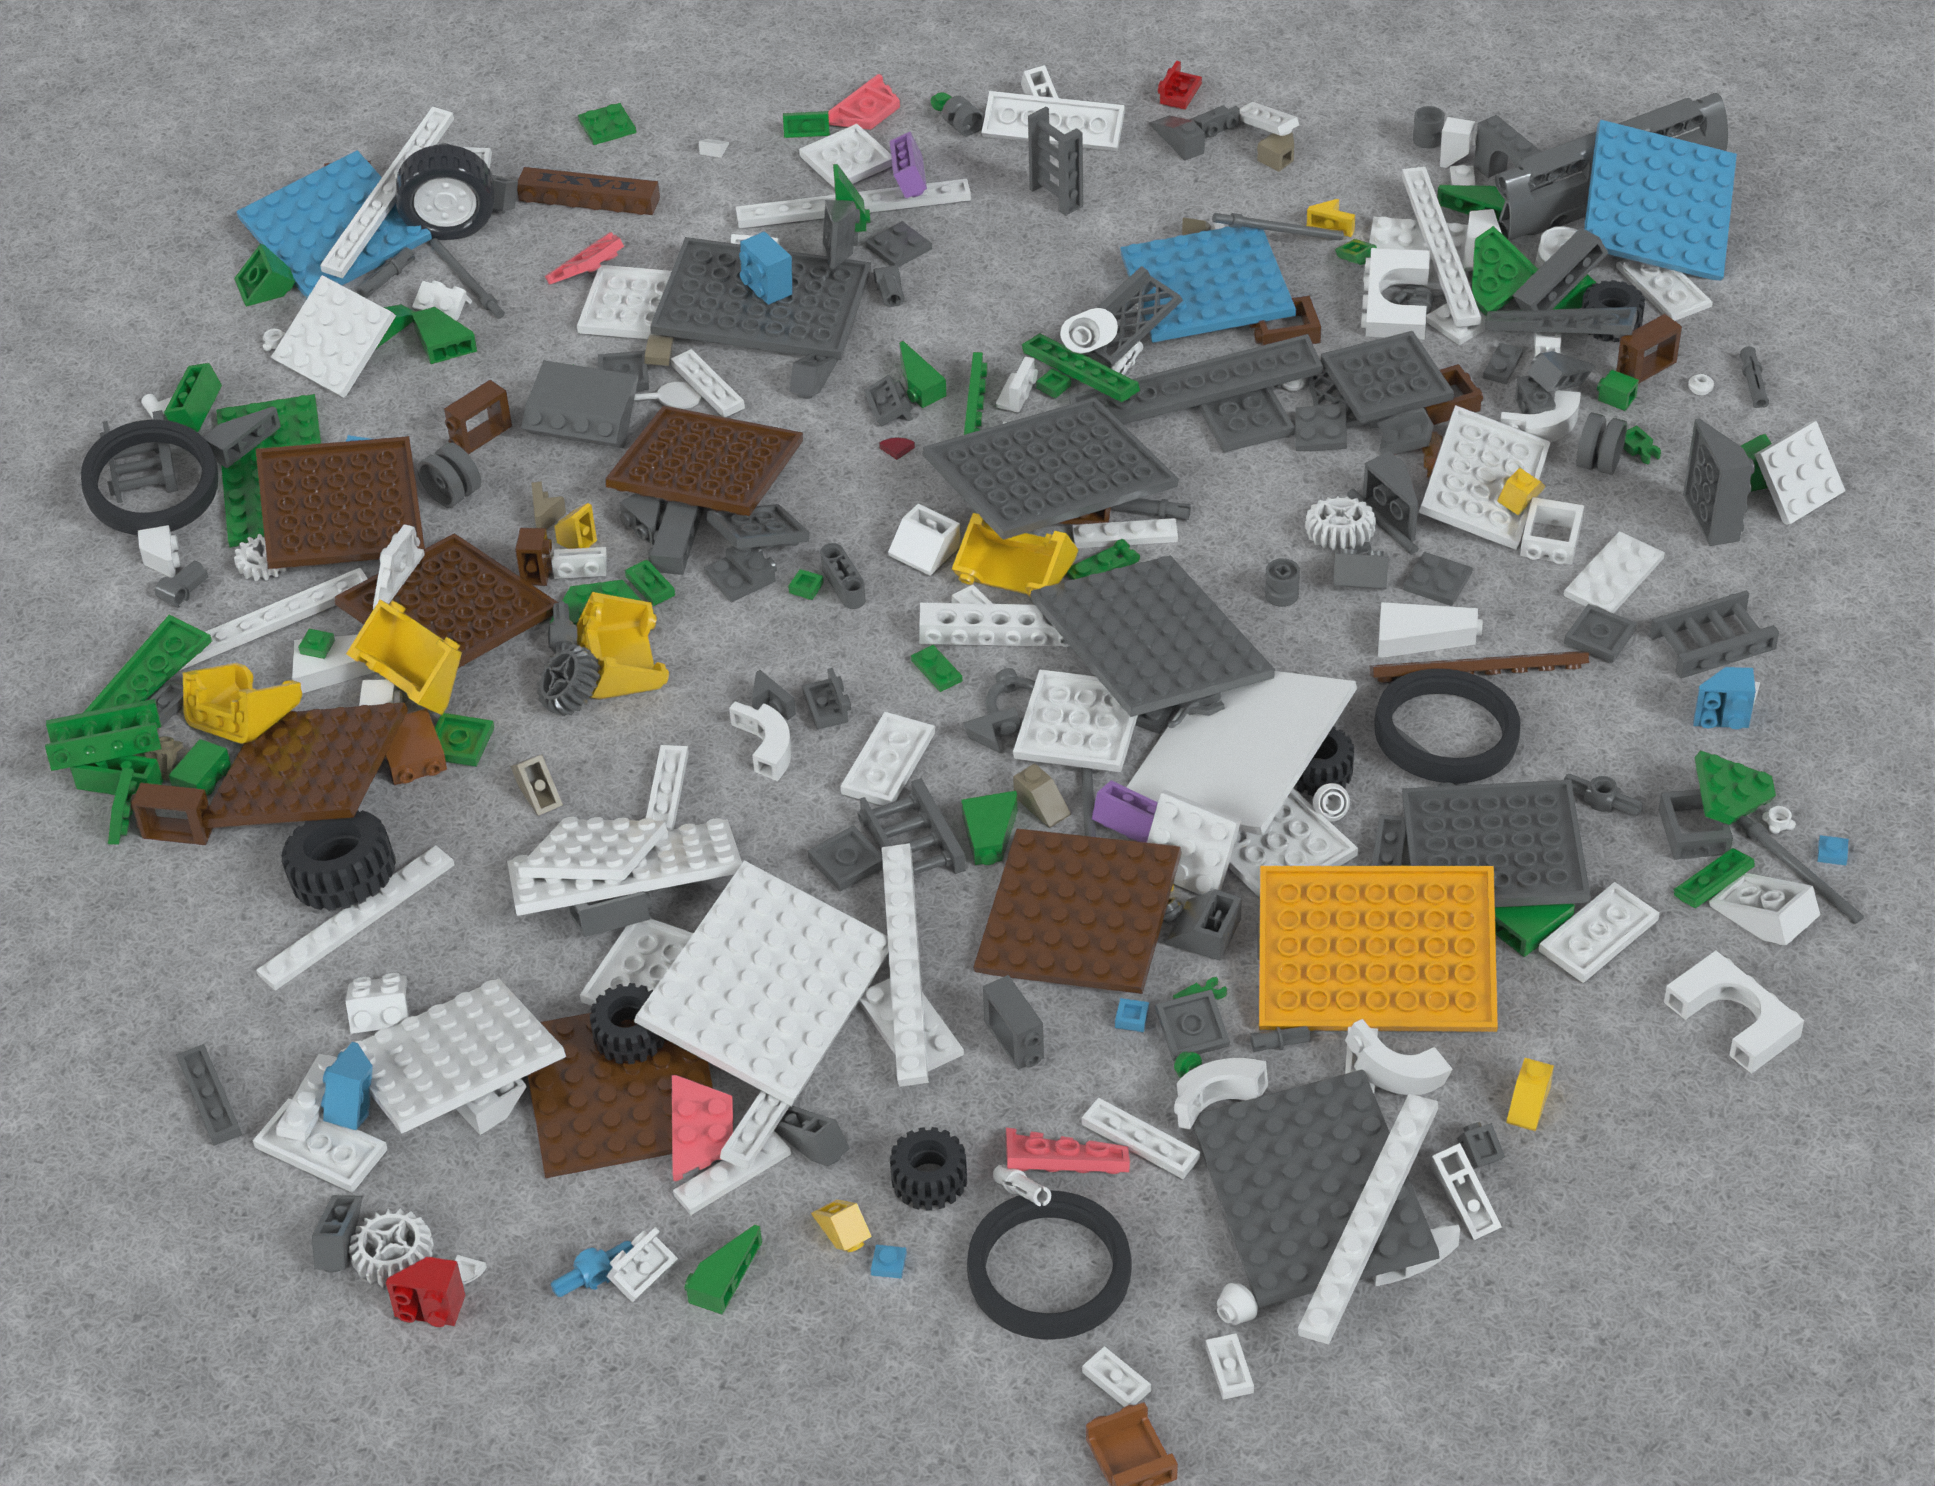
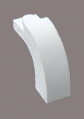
M1557 390L1554 397L1555 410L1539 414L1502 412L1501 423L1550 441V443L1566 436L1576 425L1581 392Z
M735 701L729 708L731 725L755 734L763 740L762 744L753 754L754 772L778 781L787 770L791 760L790 732L785 719L774 708L763 704L759 710H756L751 706Z
M1363 1019L1353 1023L1345 1039L1350 1050L1358 1056L1354 1068L1357 1071L1364 1070L1368 1081L1393 1093L1421 1095L1432 1092L1445 1084L1452 1071L1451 1066L1435 1047L1416 1055H1403L1390 1050L1379 1040Z
M1249 1058L1221 1059L1205 1063L1186 1073L1177 1082L1178 1097L1174 1105V1112L1178 1115L1179 1127L1191 1129L1199 1113L1216 1101L1225 1099L1246 1101L1261 1097L1268 1087L1266 1061Z

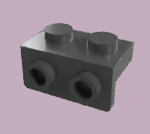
M833 668L827 669L828 679L802 685L803 695L817 730L848 722L847 711L851 710L848 694L843 695L844 686L841 676L836 677Z

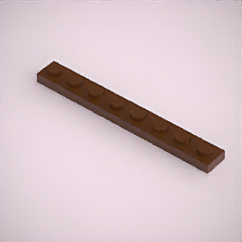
M1572 651L1369 665L1370 676L1377 678V682L1394 681V676H1404L1425 669H1453L1474 674V671L1485 670V675L1501 674V669H1511L1512 673L1528 672V667H1538V671H1553L1556 665H1565V669H1581V664L1589 663V652Z

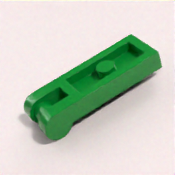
M1119 539L1112 547L1072 565L1065 575L1070 580L1090 576L1091 574H1099L1115 568L1130 566L1139 562L1140 555L1134 549H1130V544L1125 539Z

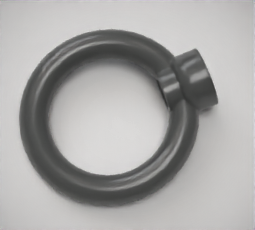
M1005 668L999 671L995 677L997 683L990 688L986 696L988 713L992 714L1000 711L996 704L1000 693L1003 691L1010 693L1017 690V688H1024L1032 692L1035 681L1018 677L1013 668Z

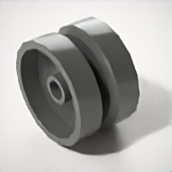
M1591 412L1585 422L1579 441L1576 466L1591 469L1597 462L1599 472L1613 475L1623 451L1627 434V421L1613 418L1607 425L1604 415Z
M446 443L434 455L427 456L417 464V473L424 489L433 500L446 508H453L464 499V496L468 497L481 487V476L476 464L467 452L454 443Z

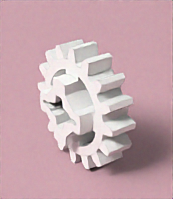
M258 534L256 539L249 537L247 544L241 542V549H235L236 556L234 560L239 574L244 573L246 579L253 576L254 581H258L260 577H264L266 581L270 575L278 577V571H286V568L268 569L265 538L261 534Z

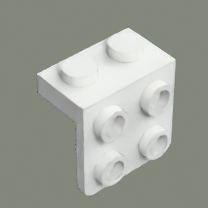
M389 973L380 979L371 980L370 977H360L349 983L346 1007L351 1034L389 1029L402 1023L404 1019L409 1017L406 1001L407 976H400L399 973Z

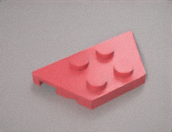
M877 74L829 110V125L850 127L858 124L862 129L871 130L900 108V100L896 94L892 93L890 86L884 84L882 75Z
M609 232L547 274L545 278L549 284H553L585 271L593 272L601 267L600 263L602 261L615 258L618 255L617 251L623 248L624 245L619 237Z
M672 1075L673 1181H679L683 1179V1174L697 1167L699 1170L710 1166L715 1160H722L720 1159L721 1150L733 1134V1099L729 1094L680 1076Z

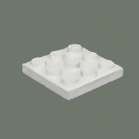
M858 124L799 149L800 157L834 188L833 164L840 166L852 184L892 167L891 154Z
M1817 421L1805 424L1754 454L1782 522L1785 524L1795 522L1845 492Z
M1164 790L1159 797L1147 843L1181 847L1182 854L1173 884L1199 895L1214 889L1221 891L1241 821Z

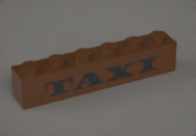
M531 167L523 168L517 186L519 201L527 203H545L572 208L581 207L618 213H636L638 215H653L660 200L658 181Z

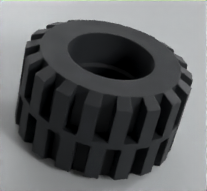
M1605 280L1601 281V283L1592 284V287L1586 289V293L1583 295L1582 309L1637 307V319L1634 330L1642 326L1645 298L1640 290H1636L1635 286L1628 285L1627 282ZM1594 334L1593 336L1595 339L1602 337L1605 342H1609V339H1613L1614 342H1619L1620 338L1613 337V334Z
M1335 726L1332 727L1295 784V786L1297 785V791L1303 793L1304 790H1307L1309 796H1314V792L1316 793L1325 784L1334 783L1345 789L1346 783H1350L1353 776L1355 748L1354 744H1352V739L1349 736H1345L1343 730H1336Z
M629 983L628 986L618 984L616 989H606L605 995H599L596 998V1004H592L590 1023L594 1043L597 1045V1050L600 1054L604 1053L606 1059L612 1060L615 1058L616 1063L622 1064L623 1061H628V1064H635V1060L646 1061L648 1055L653 1057L657 1054V1048L663 1047L665 1038L639 1024L629 1028L616 1026L624 1020H635L637 1013L653 992V990L648 991L647 986L640 985V987H636L635 983Z
M925 1127L918 1128L919 1131L915 1133L911 1130L906 1133V1138L901 1136L897 1140V1145H893L891 1150L890 1170L892 1188H894L898 1198L902 1196L904 1204L908 1205L912 1202L915 1209L919 1210L921 1205L925 1206L926 1211H932L933 1205H938L939 1209L945 1208V1202L948 1201L950 1204H953L956 1201V1195L961 1197L964 1187L967 1185L965 1148L963 1144H960L956 1136L950 1137V1132L947 1130L939 1132L936 1127H931V1130H925ZM924 1164L941 1166L940 1169L932 1172H922L916 1169Z

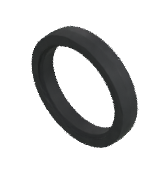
M141 420L119 426L95 442L87 452L82 464L81 486L91 512L108 527L123 533L138 535V530L169 525L170 532L192 523L208 509L218 488V466L208 442L192 428L168 420ZM151 442L173 444L190 452L201 465V478L194 491L182 502L161 511L132 512L124 510L110 503L98 489L100 474L109 460L119 452L138 444Z
M1425 669L1406 674L1387 686L1380 696L1375 711V736L1383 753L1401 769L1420 778L1435 782L1470 783L1497 774L1512 760L1520 739V716L1511 698L1492 682L1459 670ZM1428 694L1456 695L1474 701L1487 709L1498 721L1502 730V737L1494 747L1479 755L1463 758L1443 757L1424 752L1408 743L1396 730L1392 716L1399 706L1418 696Z
M1050 1190L1051 1200L1045 1206L1042 1204L1038 1206L1021 1195L1001 1203L982 1219L970 1241L967 1257V1275L977 1304L996 1324L1024 1337L1056 1340L1086 1333L1111 1317L1122 1303L1129 1287L1132 1259L1129 1243L1123 1228L1109 1211L1095 1201L1065 1191ZM1039 1218L1070 1220L1087 1227L1104 1242L1112 1258V1272L1099 1294L1078 1308L1058 1313L1029 1311L1012 1304L1001 1296L988 1277L986 1263L989 1253L997 1240L1011 1228L1029 1220Z

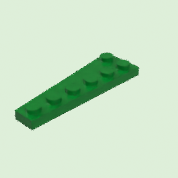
M169 614L83 713L145 701L194 657L200 654L212 642L211 635Z

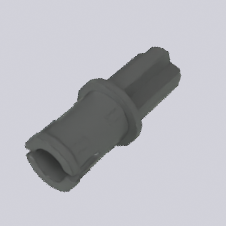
M1307 1026L1284 1030L1276 1027L1275 1030L1250 1033L1253 1052L1276 1048L1283 1050L1286 1045L1310 1041V1032Z

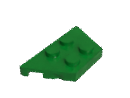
M623 580L570 586L562 600L568 604L569 620L576 626L592 592L642 601Z

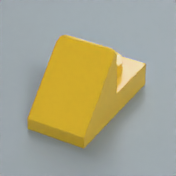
M1334 199L1309 206L1307 209L1306 226L1343 231L1344 236L1352 237L1355 229V215L1339 211V199Z

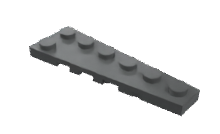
M1637 307L1488 311L1485 318V330H1492L1493 332L1532 331L1613 334V337L1621 338L1624 335H1632L1637 319Z

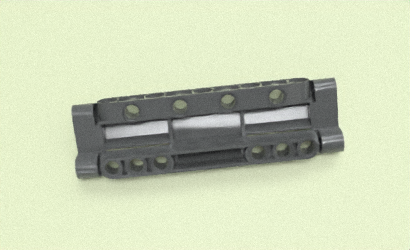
M1713 93L1694 101L1691 98H1685L1618 123L1668 137L1700 127L1675 138L1727 151V115L1723 99L1718 93ZM1596 132L1526 157L1516 167L1496 174V188L1505 199L1498 221L1504 237L1511 241L1524 235H1537L1553 227H1560L1586 217ZM1582 171V173L1576 174V175H1574V176L1568 177V178L1563 179V180H1561V181L1555 182V183H1553V184L1547 185V186H1545V187H1542V188H1539V189H1537V190H1534V191H1531V192H1530V190H1532V189H1535V188L1540 187V186H1542V185L1548 184V183H1550V182L1556 181V180H1558V179H1561V178H1564V177H1566V176H1569V175H1572V174H1574V173H1577V172Z

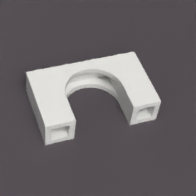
M1371 248V258H1366L1365 272H1370V275L1364 277V291H1368V295L1363 294L1362 309H1367V313H1362L1361 328H1366V337L1385 338L1413 331L1418 339L1425 340L1427 306L1394 304L1387 301L1381 295V292L1396 284L1428 285L1430 251Z
M1717 951L1711 953L1666 987L1664 1003L1685 1020L1705 1005L1717 1000L1739 1002L1754 1013L1757 1021L1733 1038L1729 1055L1751 1074L1801 1037L1804 1020L1799 1014L1789 1009L1773 993H1769L1753 977L1746 975L1730 959L1725 958Z

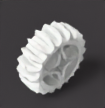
M1337 496L1335 499L1327 497L1326 501L1319 500L1317 504L1311 505V509L1307 511L1305 529L1309 535V540L1314 541L1315 545H1322L1323 549L1330 547L1333 551L1335 549H1346V547L1354 549L1356 545L1362 547L1364 542H1370V537L1374 536L1376 518L1372 512V507L1367 506L1366 502H1359L1358 498L1352 500L1348 496L1346 498H1339Z
M400 1208L396 1214H392L387 1209L385 1215L380 1216L375 1212L373 1220L365 1218L364 1226H356V1235L351 1236V1246H349L352 1266L358 1272L361 1279L367 1278L371 1285L378 1280V1284L383 1288L388 1277L425 1257H432L434 1243L431 1231L425 1225L422 1218H416L412 1211L405 1215ZM408 1237L415 1240L412 1247L407 1245L406 1240ZM370 1247L375 1248L376 1255L373 1258L368 1255Z

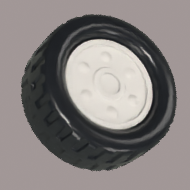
M440 143L422 148L411 154L402 163L397 173L396 206L398 213L407 226L415 227L421 225V230L427 228L431 232L432 239L454 240L469 237L481 230L493 213L494 182L492 173L484 160L474 152L463 147Z

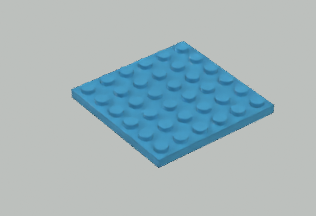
M1600 120L1597 124L1584 229L1600 237L1610 255L1721 281L1724 278L1737 154Z
M358 150L236 211L240 221L256 240L264 244L290 267L295 279V286L306 298L309 297L322 275L340 285H344L385 264L388 258H393L403 248L408 247L412 250L432 239L431 232L427 228L421 230V225L415 227L407 226L400 217L395 203L343 278L321 271V263L382 178Z
M1227 226L1210 231H1201L1194 234L1179 235L1172 238L1120 247L1121 257L1129 277L1142 266L1148 270L1150 276L1179 294L1183 299L1174 310L1149 332L1152 343L1259 323L1261 320L1270 321L1296 316V308L1263 229L1241 227L1239 229ZM1153 287L1147 294L1156 293V288ZM1172 298L1160 299V305L1167 304ZM1155 300L1144 302L1143 308L1153 307ZM1154 313L1143 315L1144 321L1150 320Z

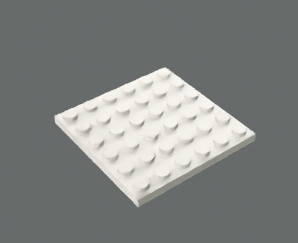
M500 979L487 981L481 987L470 992L461 993L455 999L444 1004L434 1005L428 1011L418 1016L408 1017L396 1026L379 1030L374 1036L363 1041H355L373 1066L372 1081L369 1087L370 1095L401 1134L566 1057L560 1043Z

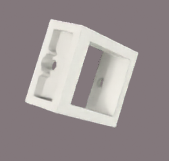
M1532 497L1522 537L1520 556L1528 557L1532 560L1541 559L1553 561L1557 564L1565 563L1572 565L1582 525L1584 505ZM1534 522L1572 528L1569 542L1531 536Z

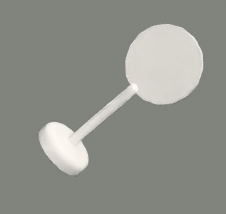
M671 382L661 386L658 393L635 394L634 400L658 399L665 406L687 409L696 406L701 400V395L689 383Z

